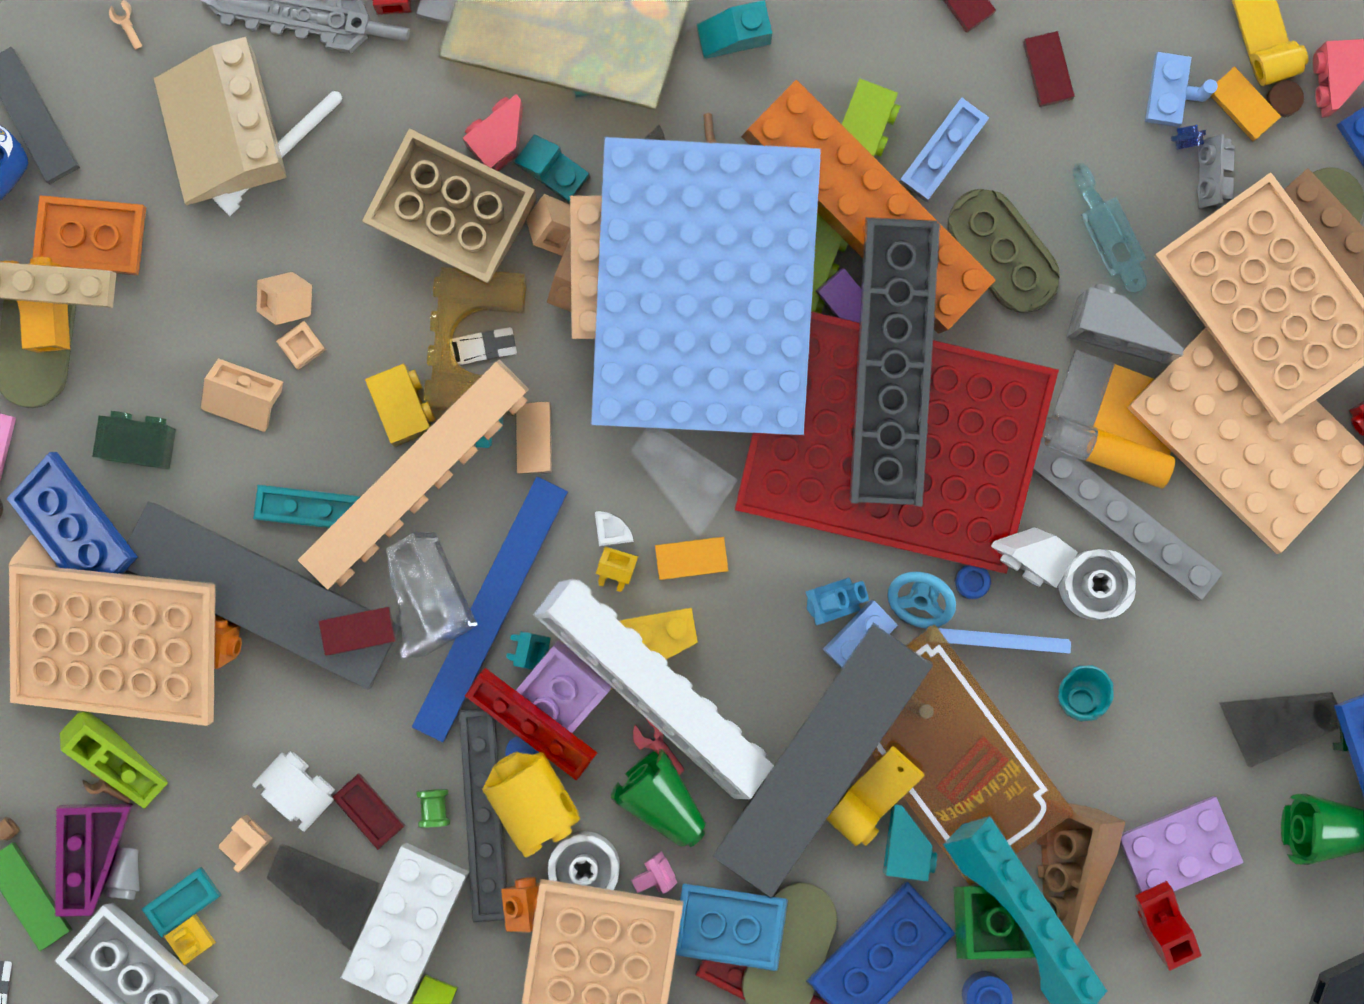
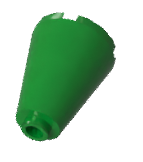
M660 749L659 755L653 751L640 759L625 773L628 779L622 787L618 782L613 788L611 799L617 805L678 846L683 847L688 844L692 847L704 837L705 831L703 829L706 822L672 761L663 749Z
M1293 794L1290 797L1294 801L1291 805H1285L1283 809L1281 838L1283 845L1290 846L1292 854H1287V856L1296 865H1310L1364 852L1363 809L1309 794Z

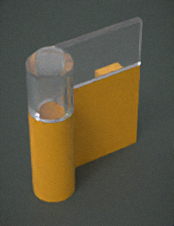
M1074 350L1052 417L1046 419L1042 437L1045 438V446L1163 489L1168 484L1175 466V457L1170 456L1171 451L1127 408L1154 378L1080 350Z

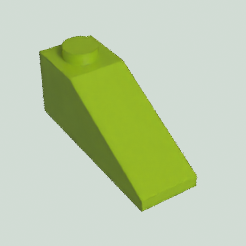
M79 711L59 733L60 749L63 753L144 809L168 784V781L121 736L90 712Z

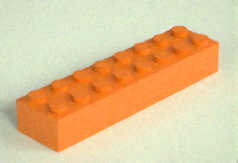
M797 79L741 136L749 145L821 149L817 213L862 258L864 253L865 218L937 221ZM941 224L934 330L938 334L949 330L996 281Z

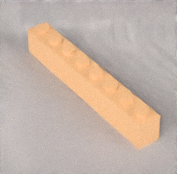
M500 359L496 361L298 561L327 590L334 583L341 587L355 573L351 567L359 559L365 563L380 549L375 543L384 534L390 539L404 525L400 518L408 510L415 514L429 500L424 494L433 485L439 490L453 476L449 469L458 460L464 465L478 451L474 444L482 436L489 440L503 426L498 420L507 411L514 415L528 401L523 395L529 388Z

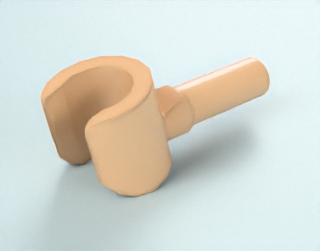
M122 0L121 4L126 11V15L118 16L111 5L109 16L114 23L121 24L134 49L137 50L143 46L129 19L132 9L127 1Z

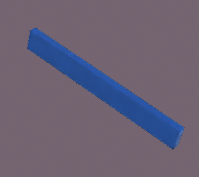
M538 476L536 477L412 728L441 742L445 741L466 699L465 695L474 683L568 491Z

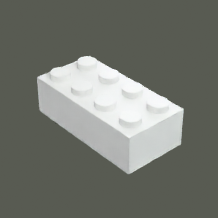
M409 843L403 844L341 978L396 1004H409L469 871Z
M115 903L103 905L55 960L57 964L102 1004H212L219 996Z

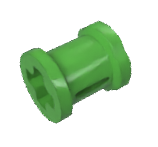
M448 789L417 791V797L421 800L422 818L418 822V827L450 825V819L446 818L445 796L448 795Z

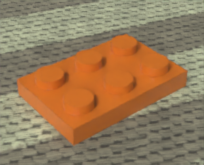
M39 195L32 258L49 257L52 258L53 263L69 268L108 270L118 274L139 275L146 207L141 204Z

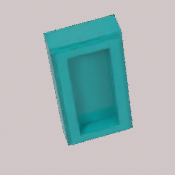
M200 867L141 910L162 938L222 895L203 867Z

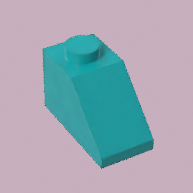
M765 0L730 7L697 24L704 59L771 45L772 29Z
M896 803L890 810L883 873L886 876L928 881L929 873H935L937 852H932L933 845L904 807Z

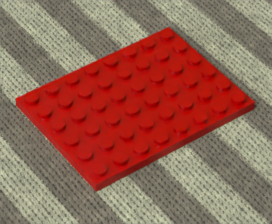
M811 311L804 435L752 433L735 510L1007 574L1008 566L1000 561L1002 555L991 546L995 540L1018 532L1059 370L933 340L923 506L866 502L851 503L849 496L859 322Z

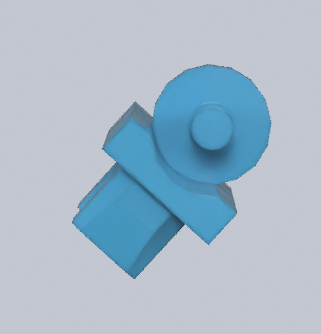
M850 577L805 591L808 598L807 610L814 617L816 625L860 611L859 604L869 601L864 582L860 581L852 584Z

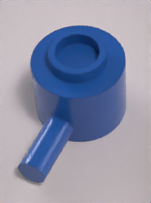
M976 972L963 985L962 1000L964 1004H1013L1012 992L1009 986L992 972Z

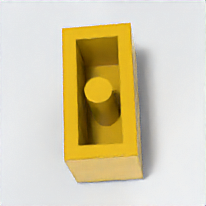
M403 363L365 379L389 441L393 446L396 447L421 437L432 426L431 422L436 421L429 402L422 403L418 390L423 389L415 369L409 371L408 367Z

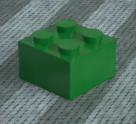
M981 886L954 887L956 955L958 959L1036 958L1021 927L993 895Z

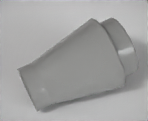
M118 847L116 857L104 885V888H107L106 897L127 900L135 899V893L139 892V850Z

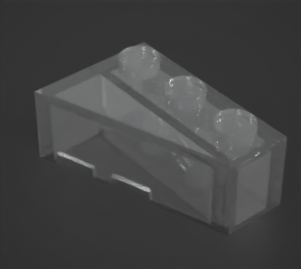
M413 532L386 549L392 593L397 594L399 615H396L397 626H401L404 648H400L402 659L425 657L478 626L436 532Z

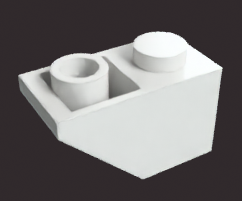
M1035 527L995 540L991 546L1002 555L1000 558L1002 563L1016 571L1021 568L1025 571L1022 577L1038 587L1042 583H1046L1057 588L1068 565L1078 553L1057 536Z

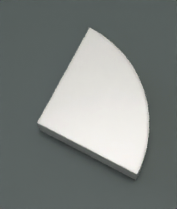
M595 512L599 547L634 542L632 533L624 521L608 512Z

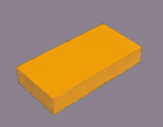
M1235 66L1217 82V90L1211 95L1216 103L1253 142L1281 117Z
M724 537L655 545L659 580L728 572Z

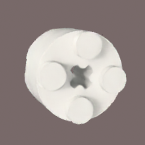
M1093 549L1081 552L1075 556L1058 584V589L1064 604L1077 616L1090 620L1109 619L1122 614L1132 604L1136 593V575L1130 562L1120 553L1107 549ZM1101 578L1103 580L1100 583L1102 591H1094L1092 589L1094 586L1092 579Z
M290 751L285 755L281 752L252 785L255 789H261L263 786L265 790L261 795L289 821L300 819L302 823L298 828L305 832L332 803L334 798L331 794L335 789L321 776L316 775L312 778L305 770L309 765L297 754Z
M579 831L562 839L555 847L548 862V877L551 881L614 890L620 872V860L614 846L602 835L589 831ZM590 862V871L593 874L585 873L582 877L577 874L579 867L576 863Z

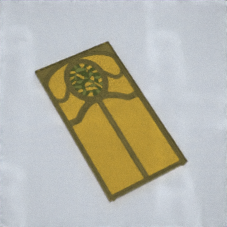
M456 0L441 47L438 50V57L656 110L687 8L691 1Z

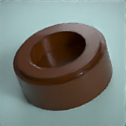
M1286 80L1277 83L1270 89L1266 101L1281 117H1289L1302 107L1304 94L1298 84Z

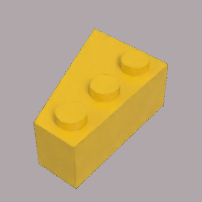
M692 608L619 620L625 628L628 627L636 631L642 637V643L650 651L659 653L666 660L698 643Z

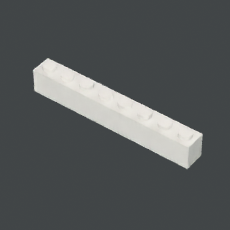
M574 579L558 582L533 615L734 799H751L774 767L765 758L766 752L758 745L749 743L741 735L742 730L735 723L724 720L716 712L718 709L714 703L696 694L692 690L693 685L688 679L682 675L675 674L668 668L667 660L659 653L650 651L642 643L643 639L636 631L628 627L625 628L616 619L617 614L610 607L598 603L591 596L592 592L587 585Z

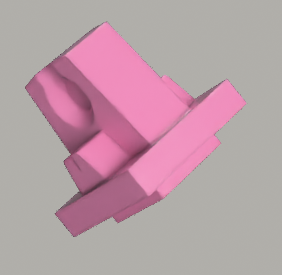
M662 851L644 863L647 871L631 880L637 893L655 885L658 892L662 891L664 894L677 884L676 876Z

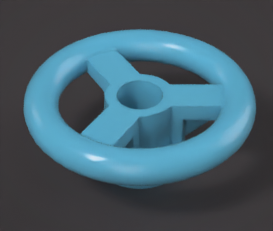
M917 571L907 572L896 577L889 586L888 602L890 607L900 619L910 625L919 628H936L949 622L955 614L956 599L952 590L944 581L932 574ZM914 582L910 594L898 597V592L903 585ZM940 593L946 603L945 610L941 609L937 602ZM915 607L925 610L933 618L915 616L905 608Z

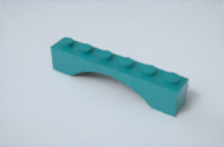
M986 817L962 824L943 845L962 874L978 883L993 895L1021 927L1036 957L1040 972V989L1049 1003L1097 1004L1106 994L1107 989L991 817Z

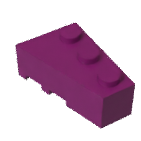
M133 804L60 805L56 808L55 917L92 916L95 913Z

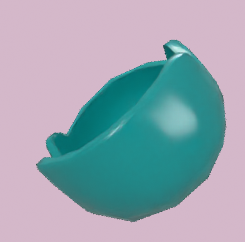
M1094 665L1073 668L1062 680L1058 689L1060 707L1067 716L1080 722L1097 720L1103 716L1114 698L1112 680L1105 671Z

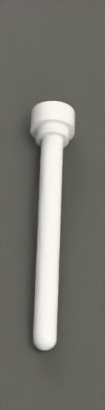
M332 91L278 142L282 157L341 103L342 95L338 91ZM248 189L230 194L225 193L212 199L231 216L240 208L238 204L242 201L241 196Z

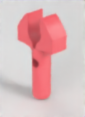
M647 720L655 730V740H652L651 738L644 737L635 725L633 740L638 749L650 748L658 755L660 749H663L669 756L678 774L681 775L684 767L663 741L664 734Z

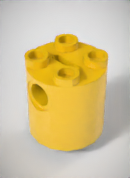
M514 752L504 757L493 766L482 789L517 849L522 852L524 857L536 853L543 847L542 843L552 838L553 842L562 840L572 832L570 827L580 820L579 811L542 752L536 754Z

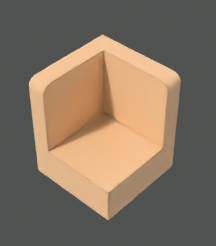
M543 194L526 219L534 246L562 256L570 239V204Z
M294 272L257 280L256 311L275 325L306 318L311 315L312 284Z
M248 815L241 817L231 827L232 831L219 844V849L236 864L233 869L237 873L245 870L273 839Z

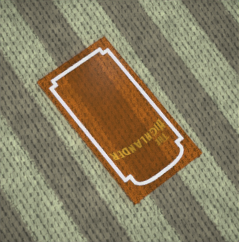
M934 624L906 644L907 647L931 661L933 667L877 745L872 755L878 761L894 746L925 774L903 797L968 885L971 886L976 884V882L962 874L943 845L962 824L991 817L1015 854H1017L1062 821L1070 818L1075 812Z

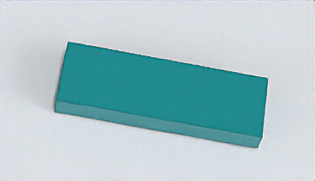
M257 485L253 519L330 528L361 496Z

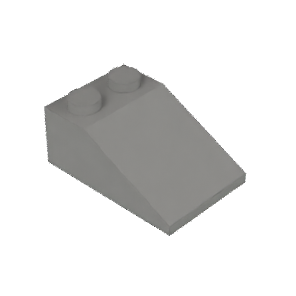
M1096 284L1095 288L1089 287L1077 297L1067 338L1165 365L1183 356L1184 348L1125 296L1115 294V288Z

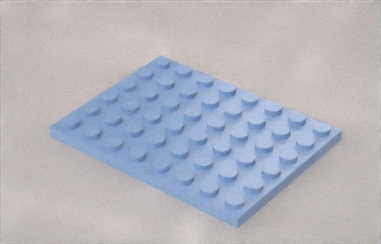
M605 137L591 425L804 435L821 149Z

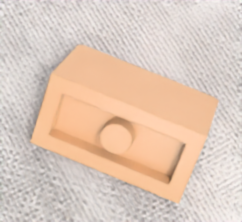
M218 358L204 378L201 409L265 432L269 426L271 408L282 392L283 381Z

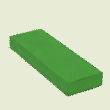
M14 842L0 851V891L39 951H42L73 929L64 916L55 917L54 900L17 844Z

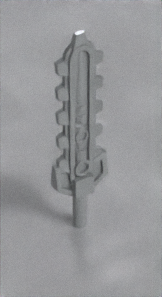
M201 0V2L209 5L216 15L220 16L222 25L231 26L234 20L245 21L246 29L257 30L259 24L268 25L272 34L281 35L284 29L295 31L297 39L304 40L307 39L309 33L320 35L321 43H325L327 49L350 54L365 39L368 40L369 35L401 41H408L410 35V28L372 21L363 0H327V2L317 0Z

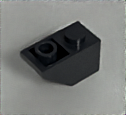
M1364 953L1319 973L1309 1004H1364Z

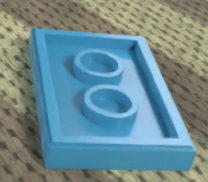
M690 884L682 885L680 901H683V908L675 952L676 956L778 971L787 899Z

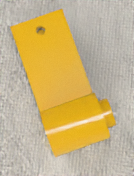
M1232 0L1250 63L1258 83L1261 86H1266L1302 74L1305 70V65L1309 62L1308 53L1303 45H1299L1294 40H1288L1277 0Z
M892 746L843 794L826 820L854 846L860 843L866 846L879 832V829L875 826L880 818L909 792L925 774Z

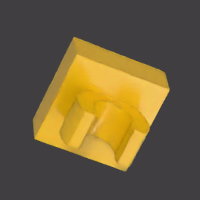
M605 546L596 570V574L600 575L598 580L599 586L603 587L606 579L610 578L618 581L616 591L621 592L625 584L630 583L638 556Z
M196 914L164 936L184 965L216 943Z

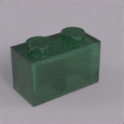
M111 411L110 417L100 415L98 417L92 457L100 460L170 470L176 429L166 425L167 419L145 416V422L132 420V414Z

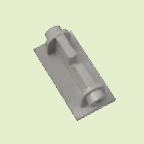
M1223 134L1200 141L1198 153V209L1215 205L1217 209H1220L1234 199V178L1223 176V172L1234 171L1235 146L1232 145V139L1224 138Z

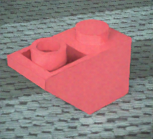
M1364 39L1326 41L1316 50L1313 56V70L1315 74H1318L1319 87L1316 89L1315 100L1317 107H1321L1322 118L1329 117L1336 112L1364 81Z
M517 94L510 99L504 97L492 108L493 113L483 121L482 119H477L465 130L466 135L463 137L466 147L477 160L496 171H500L517 157L519 153L523 106Z

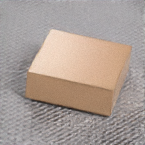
M305 321L276 341L297 370L304 367L326 350Z

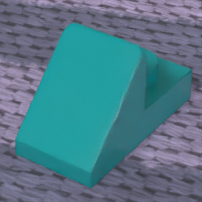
M535 134L514 161L516 165L568 203H570V196H575L590 177L589 172L562 154L561 148L558 145Z

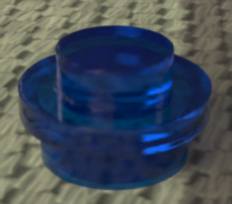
M1198 124L1177 128L1178 135L1171 136V141H1175L1177 150L1203 145V136L1206 135V130L1199 131Z

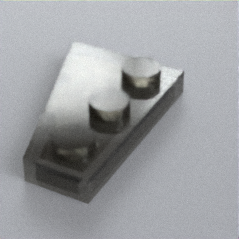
M1333 692L1219 702L1248 767L1256 766L1340 728L1334 705L1338 703Z
M285 844L279 846L267 875V879L298 906H302L317 919V922L326 930L328 929L340 939L345 947L350 951L353 950L380 883Z

